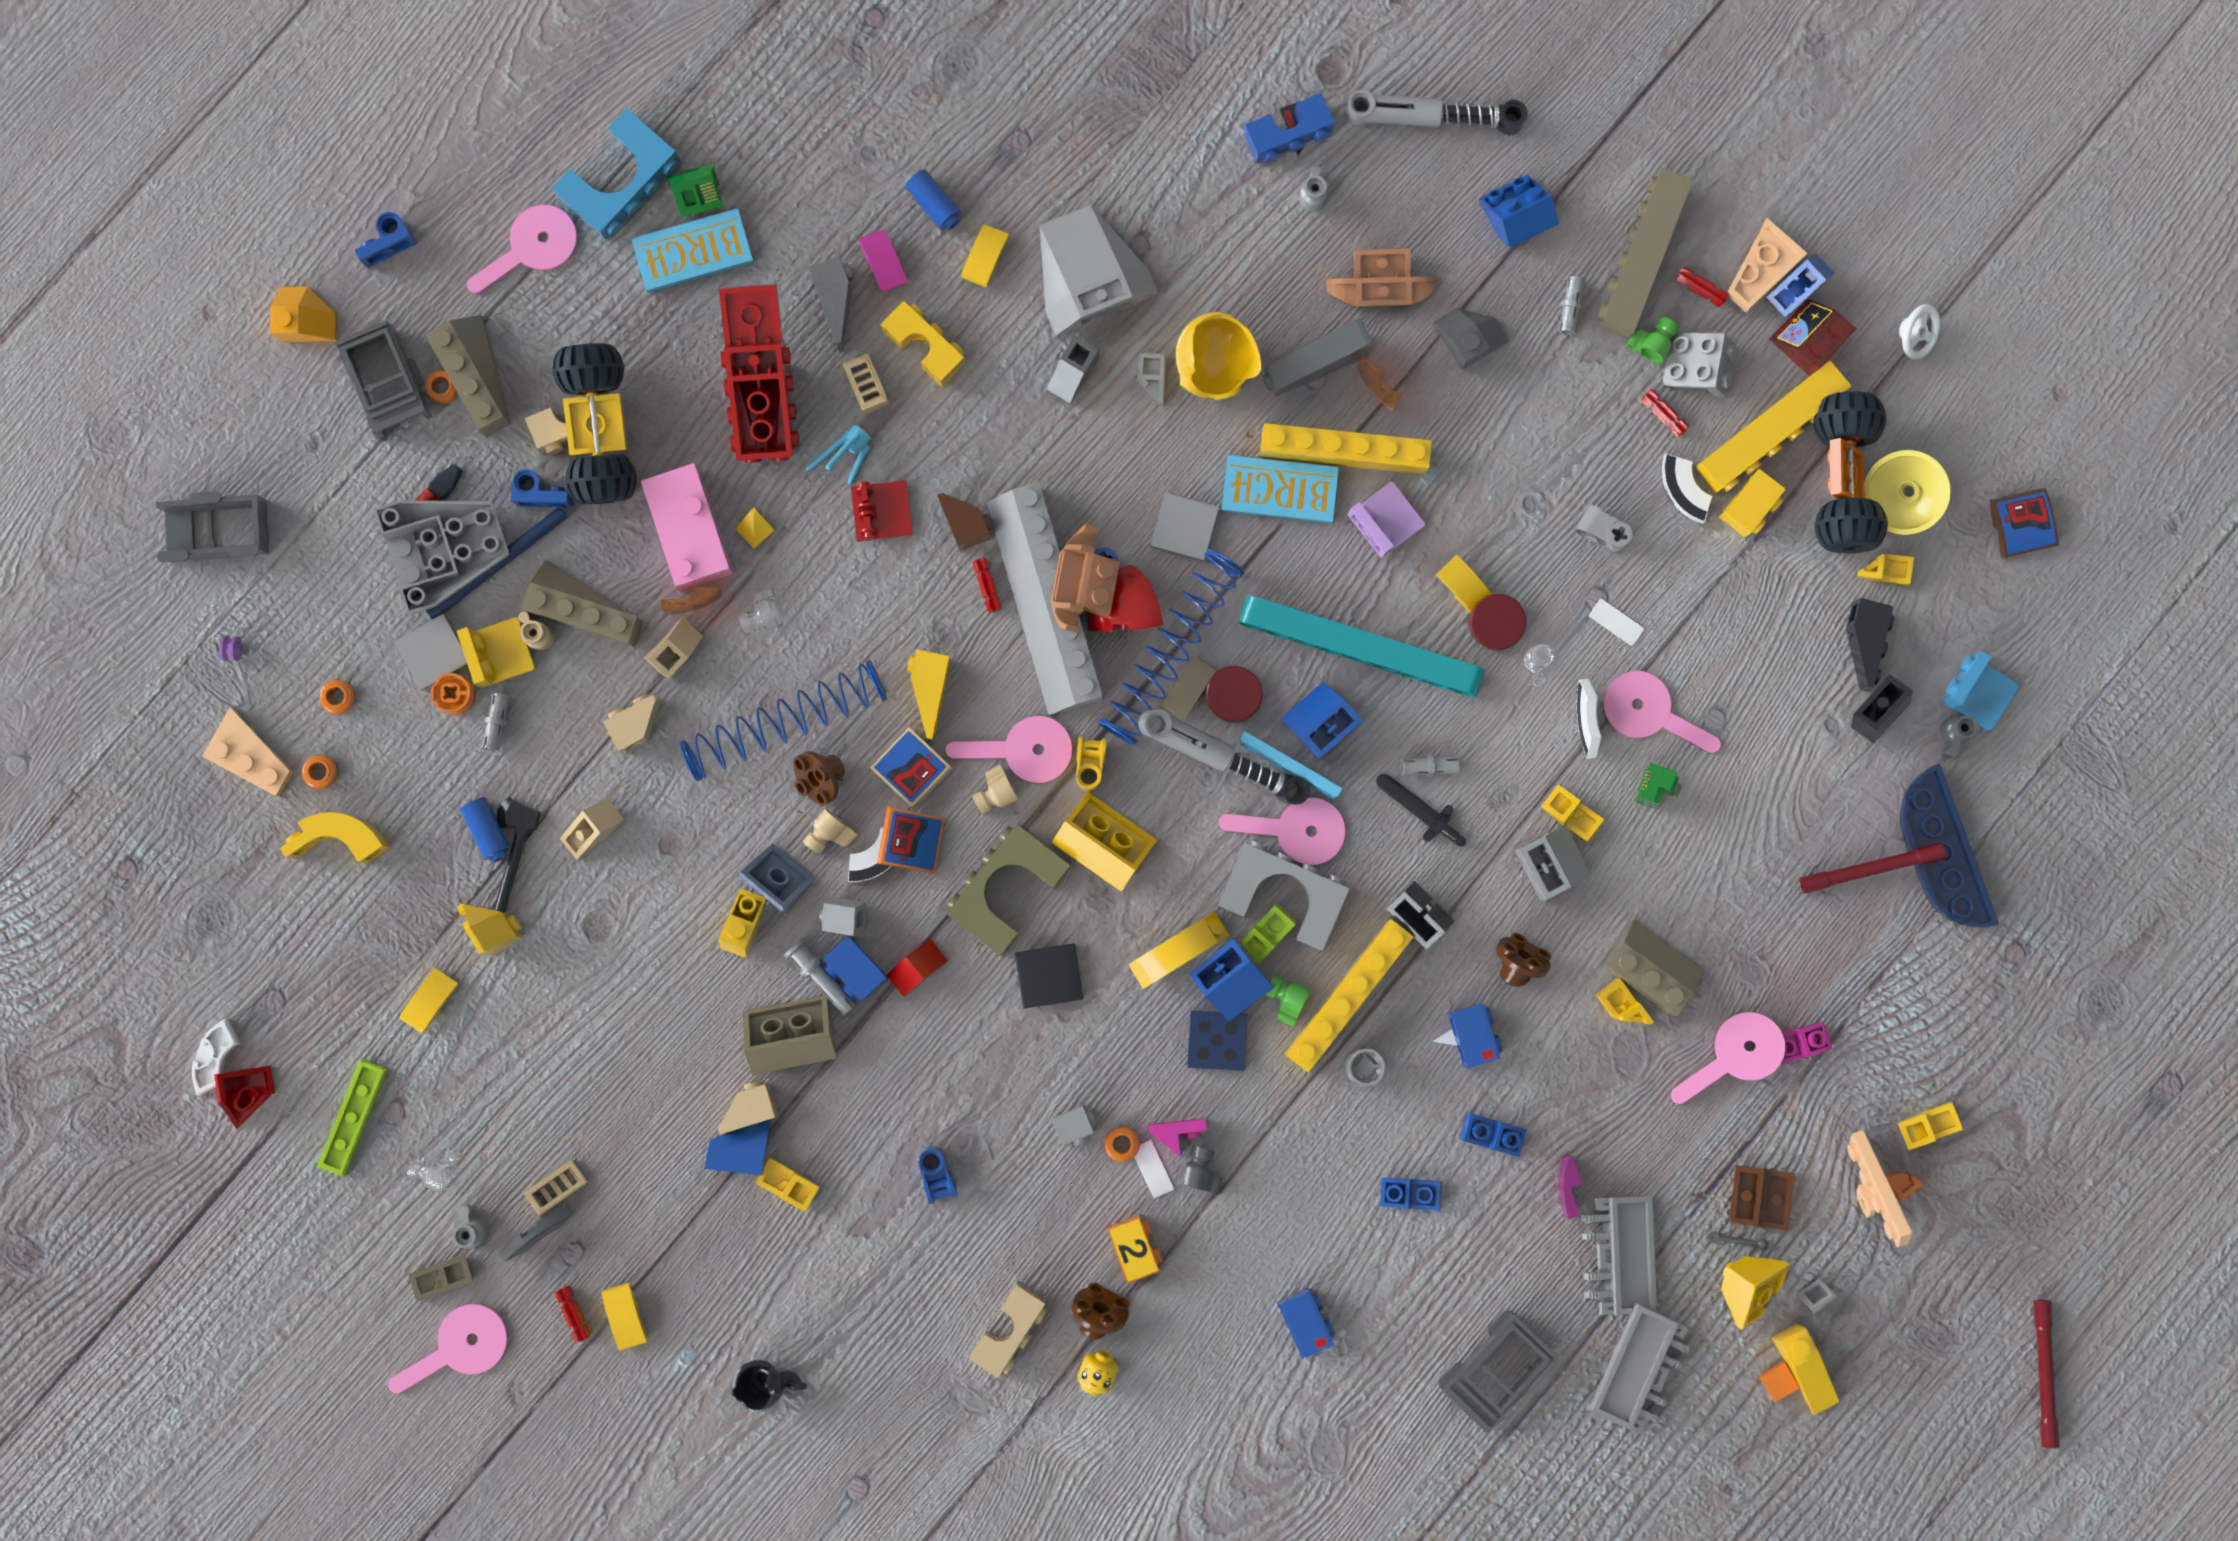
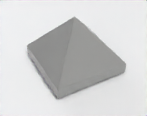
M1820 1278L1797 1293L1799 1299L1814 1315L1838 1298Z

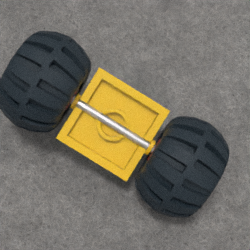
M606 343L578 344L563 347L557 351L553 360L552 373L555 382L560 390L566 394H586L584 397L563 399L569 455L593 454V456L573 459L569 463L565 479L567 490L572 499L578 504H606L628 500L633 496L637 482V474L633 464L625 455L604 454V452L628 450L622 397L620 393L597 394L614 391L619 388L624 376V363L621 355L613 345Z

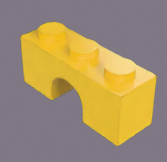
M903 301L881 323L882 330L902 350L916 340L928 343L930 351L921 361L923 370L943 388L965 365V359L962 356L964 351L954 341L949 344L943 338L944 332L935 323L929 325L923 319L924 313L915 304L909 306Z

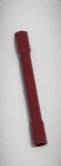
M1940 842L1916 848L1913 851L1829 872L1823 871L1799 877L1803 893L1806 894L1829 888L1832 885L1916 864L1922 865L1946 859V854Z
M2033 1300L2041 1406V1447L2055 1449L2060 1448L2055 1401L2051 1300Z

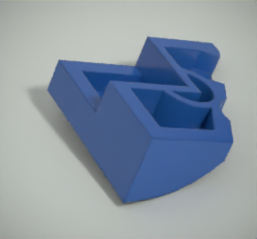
M772 1119L711 1139L704 1169L763 1175Z

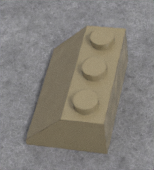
M1635 920L1631 922L1601 965L1670 1016H1678L1694 994L1704 971Z
M825 995L743 1011L744 1052L752 1075L837 1058L828 998Z

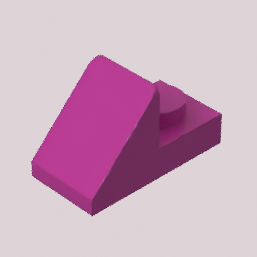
M1205 1118L1153 1123L1148 1124V1130L1180 1157L1178 1134L1183 1133L1184 1138L1201 1137V1131H1206Z

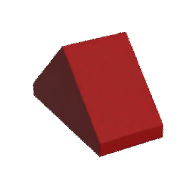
M930 939L907 955L886 975L902 996L905 997L946 964L948 960Z

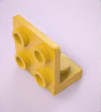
M517 617L477 631H473L468 627L457 630L475 685L485 688L535 670L529 647L521 637L520 629L522 626Z

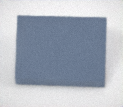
M773 843L739 874L743 880L785 913L791 910L815 880V878Z

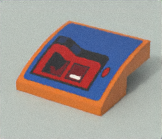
M887 807L877 863L935 874L945 818Z

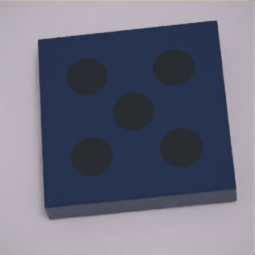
M1190 1010L1187 1068L1244 1071L1248 1014L1242 1013L1233 1021L1228 1022L1220 1012Z

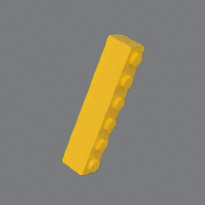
M1830 360L1695 467V470L1715 494L1721 489L1728 492L1740 482L1737 477L1745 471L1749 475L1761 465L1758 460L1765 454L1771 458L1783 448L1780 443L1788 437L1792 441L1804 431L1801 426L1808 420L1811 424H1814V416L1818 413L1819 406L1825 397L1834 393L1845 392L1851 387V384Z
M1264 423L1259 458L1425 475L1430 465L1432 440Z
M1392 919L1387 920L1288 1047L1284 1055L1309 1073L1413 939V936Z

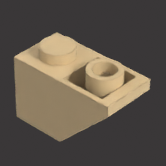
M681 617L648 652L644 659L659 673L669 679L689 658L703 638V635L686 619Z
M644 694L633 701L634 705L625 710L623 707L610 712L608 714L609 718L603 721L619 752L625 754L649 741L661 703L656 696Z

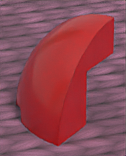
M1127 565L1118 570L1110 615L1103 617L1088 612L1089 631L1112 632L1128 628L1129 630H1140L1164 625L1159 602L1150 582L1133 565Z

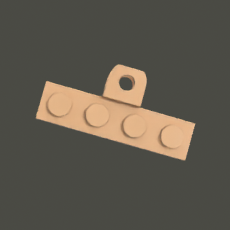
M1864 1131L1852 1133L1847 1149L1852 1161H1857L1861 1169L1859 1174L1863 1184L1858 1186L1857 1199L1865 1216L1869 1218L1874 1216L1875 1212H1881L1885 1220L1884 1229L1888 1238L1894 1239L1897 1247L1909 1244L1912 1231Z

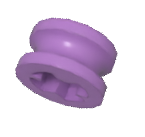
M228 635L222 636L219 643V656L221 660L227 661L230 658L232 661L237 662L242 653L241 638L234 636L231 639Z

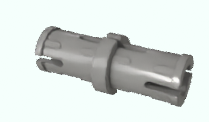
M1570 276L1567 279L1566 294L1564 300L1561 301L1560 307L1562 308V317L1558 332L1561 334L1576 335L1579 312L1583 309L1581 300L1585 279L1582 277Z
M492 693L488 717L484 719L486 727L481 748L499 752L503 729L507 727L505 719L510 696Z
M1426 755L1421 758H1401L1400 771L1402 776L1426 775L1427 777H1434V774H1458L1459 760L1458 756L1433 757V755Z

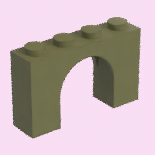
M1018 824L1014 828L1008 826L999 837V840L1002 841L996 851L991 848L981 861L985 865L979 873L973 871L964 882L967 886L961 896L956 893L947 904V907L950 909L947 912L948 916L1000 956L1005 953L1019 933L994 915L987 904L986 889L992 876L1003 868L1019 866L1028 869L1054 889L1071 867Z

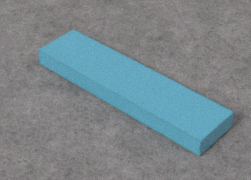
M1245 731L1238 742L1239 745L1292 776L1302 777L1308 782L1309 786L1333 800L1339 796L1343 789Z

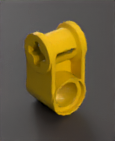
M1083 736L1078 738L1076 779L1079 788L1083 791L1093 792L1101 784L1107 739L1103 738L1101 741L1086 740ZM1086 771H1092L1096 774L1097 780L1093 784H1085L1081 780V775Z

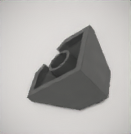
M1457 308L1433 322V325L1461 370L1509 343V339L1494 317Z

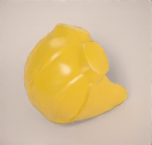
M1223 312L1203 314L1192 320L1184 328L1178 339L1176 365L1180 374V386L1203 399L1212 398L1220 400L1235 396L1241 392L1242 384L1247 379L1258 376L1262 371V360L1256 340L1248 328L1232 315Z

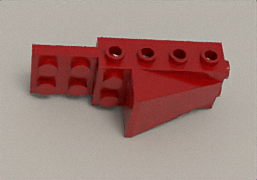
M777 284L719 288L725 341L724 351H721L722 368H726L727 379H724L725 396H729L730 407H727L728 423L732 424L733 435H730L731 451L736 453V461L745 460V463L761 462V459L772 458L773 461L789 460V457H793L796 451L795 448L800 446L798 430H793V420L797 419L796 404L790 401V392H794L793 376L790 375L791 353L790 347H785L782 337Z

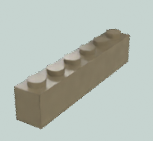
M1664 168L1661 169L1657 177L1652 175L1646 188V191L1650 192L1647 202L1642 200L1636 214L1637 217H1640L1637 227L1632 226L1626 240L1630 242V246L1627 252L1622 251L1617 266L1621 268L1617 277L1613 275L1607 288V292L1611 293L1608 302L1603 301L1598 311L1597 317L1601 318L1598 325L1599 328L1628 339L1635 332L1692 185V179Z

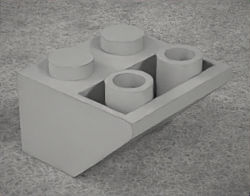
M1566 825L1515 850L1540 901L1547 900L1591 876Z

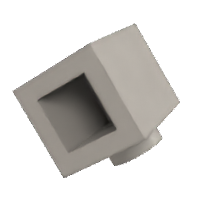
M836 897L824 902L820 910L822 931L851 936L865 930L866 902Z
M1084 1105L1051 1118L1061 1146L1070 1142L1077 1146L1091 1140L1089 1135L1094 1133L1092 1127L1097 1125L1091 1109L1085 1110Z

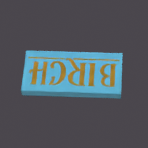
M738 208L631 238L647 293L754 263Z
M1228 455L1222 512L1332 524L1339 467Z

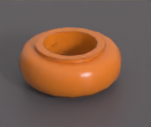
M445 370L432 372L425 381L424 390L427 397L437 404L449 403L458 394ZM441 380H447L449 383L448 390L443 394H437L435 392L436 384Z
M332 680L321 689L319 695L320 703L329 713L343 714L353 706L355 692L346 681ZM336 689H341L344 693L343 701L338 705L332 704L330 698L332 692Z
M314 755L307 759L303 765L302 777L305 783L314 789H325L331 786L337 778V765L326 755ZM318 764L325 765L327 770L325 777L321 780H316L313 776V770Z
M1120 1126L1112 1129L1107 1134L1104 1146L1110 1158L1118 1162H1126L1136 1156L1139 1151L1140 1142L1134 1130ZM1121 1135L1128 1137L1131 1143L1129 1150L1123 1153L1114 1149V1141Z

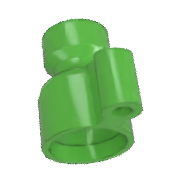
M1667 317L1659 319L1655 326V332L1635 330L1626 346L1631 350L1638 351L1651 362L1663 363L1672 347L1670 339L1674 338L1680 329L1675 321Z
M1274 974L1270 982L1275 988L1266 995L1273 999L1279 998L1281 1000L1278 1020L1293 1027L1311 989L1297 982L1287 984L1283 978Z

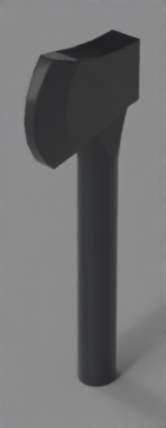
M511 797L506 798L497 810V821L500 827L515 828L513 844L494 907L495 910L505 912L524 843L532 829L537 830L541 812L527 808Z

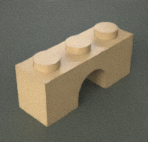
M604 392V393H597V394H598V395H605V394H609V393H608V392ZM582 394L576 397H584L586 396V394ZM551 407L525 418L535 445L543 455L557 454L563 450V446L568 445L566 423L560 422L557 414Z
M1017 1282L1000 1309L1012 1318L1014 1322L1013 1332L1006 1337H996L985 1331L970 1354L969 1360L996 1378L1000 1376L1001 1372L1007 1374L1016 1360L1012 1355L1017 1347L1023 1350L1031 1337L1028 1330L1033 1323L1039 1325L1047 1310L1043 1307L1046 1300Z

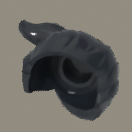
M761 1359L752 1360L743 1364L737 1370L733 1380L731 1395L749 1411L761 1412L770 1409L778 1402L784 1388L792 1391L805 1390L807 1383L802 1382L795 1372L789 1370L779 1372L767 1361Z

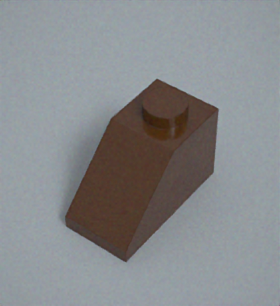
M941 493L937 495L960 551L991 539L989 531L993 527L988 514L982 515L978 507L947 494Z

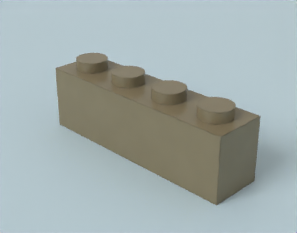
M477 315L450 320L426 333L425 336L477 429L485 437H489L510 425L511 422L503 392L500 388L496 365L492 358L491 346L486 335L483 316Z
M547 561L543 563L530 581L521 607L523 611L531 615L634 648L643 624L639 617L626 611Z

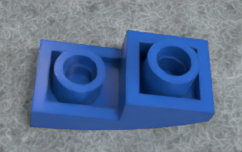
M1467 1112L1460 1140L1520 1157L1527 1129Z
M1382 1177L1380 1206L1441 1210L1442 1181Z

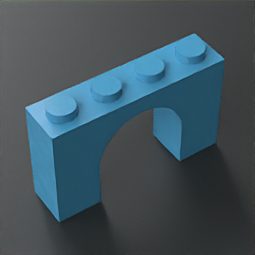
M627 108L608 129L613 138L636 157L637 171L632 182L621 191L603 193L593 189L572 169H569L551 188L565 205L605 240L610 235L614 236L619 232L622 222L629 215L632 216L639 210L641 202L647 195L651 196L657 191L661 180L666 175L670 176L673 174L680 161L676 151Z

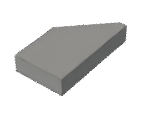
M1138 352L1137 382L1159 406H1164L1166 353Z

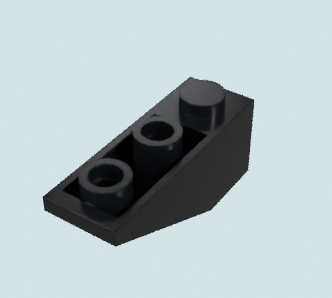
M1859 598L1852 602L1846 632L1859 689L1866 691L1874 688V685H1877L1880 680L1881 669L1878 668L1881 658L1885 657L1888 649V642H1885L1887 631L1890 632L1893 627L1895 616L1892 615L1894 606L1864 598Z

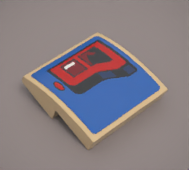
M909 727L870 767L913 809L952 769L945 760Z

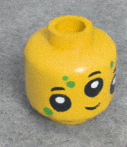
M1098 1350L1097 1353H1088L1084 1357L1077 1376L1083 1391L1093 1396H1101L1112 1390L1119 1373V1366L1113 1360L1114 1357L1111 1353Z

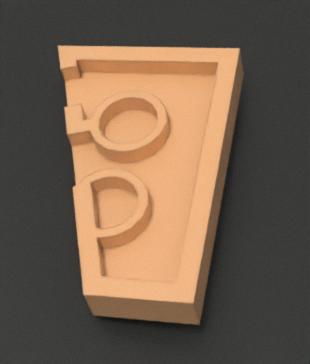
M1766 218L1744 263L1728 290V297L1743 311L1748 313L1807 257L1808 253L1772 221Z
M230 707L202 757L279 797L293 771L271 747L264 743L257 735L258 733L240 717V714Z

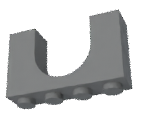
M1251 841L1250 845L1244 843L1217 907L1243 918L1255 890L1264 879L1275 875L1291 877L1301 884L1308 899L1307 912L1295 941L1322 952L1350 889L1344 886L1345 881L1333 875H1329L1328 879L1318 875L1319 869L1308 864H1303L1302 867L1292 864L1293 858L1277 852L1276 856L1266 852L1267 847L1254 841Z

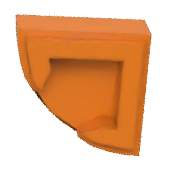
M1894 1172L1885 1175L1896 1199L1900 1202L1923 1185L1919 1179L1906 1173Z

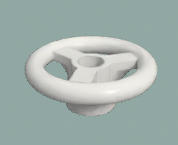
M1924 304L1917 307L1900 325L1899 336L1902 339L1903 350L1911 359L1918 360L1925 357L1937 341L1940 331V316L1934 306ZM1927 314L1931 317V332L1928 331V326L1926 325ZM1919 340L1927 341L1919 351L1913 350V347Z

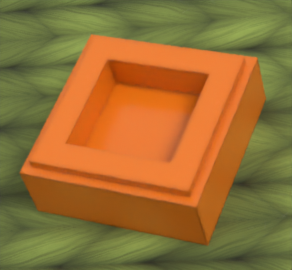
M1783 1361L1758 1375L1772 1401L1775 1403L1800 1388Z

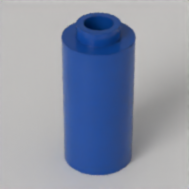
M926 169L917 172L908 180L905 185L906 190L940 230L946 228L951 230L961 221L959 218L961 210Z
M486 797L478 798L462 806L459 810L484 860L491 859L492 863L507 857L506 851L511 847Z

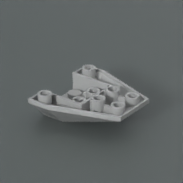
M1092 205L1040 225L1045 311L1056 337L1082 327V320L1131 301L1134 306L1158 296L1148 268Z
M400 500L373 509L381 535L386 540L401 586L399 590L408 615L438 606L510 555L492 501Z

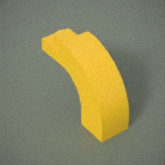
M334 812L318 813L297 822L303 832L298 831L290 835L285 840L287 843L280 847L285 857L296 859L319 842L329 838H338L349 847L358 862L366 864L391 848L381 833L368 822L354 816Z
M1214 911L1128 965L1144 989L1228 937L1229 933Z

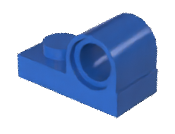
M385 212L377 218L375 225L380 238L365 241L355 252L359 260L369 268L416 245L417 242L409 227L397 214ZM398 224L395 232L388 233L390 226Z
M522 469L513 476L510 501L516 506L573 508V499L565 491V488L548 487V491H545L544 481L532 470ZM534 479L533 488L527 491L523 490L525 481Z

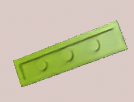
M365 1059L359 1060L316 1167L342 1177L347 1175L389 1068Z

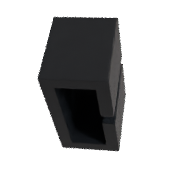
M1414 881L1386 910L1427 950L1449 929L1455 920L1438 903L1432 906L1429 902L1433 898Z

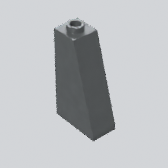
M1361 318L1267 364L1264 371L1265 375L1262 376L1267 390H1273L1275 397L1367 358L1372 342Z

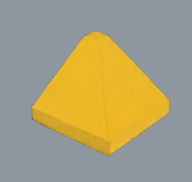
M754 507L735 528L754 550L775 531Z

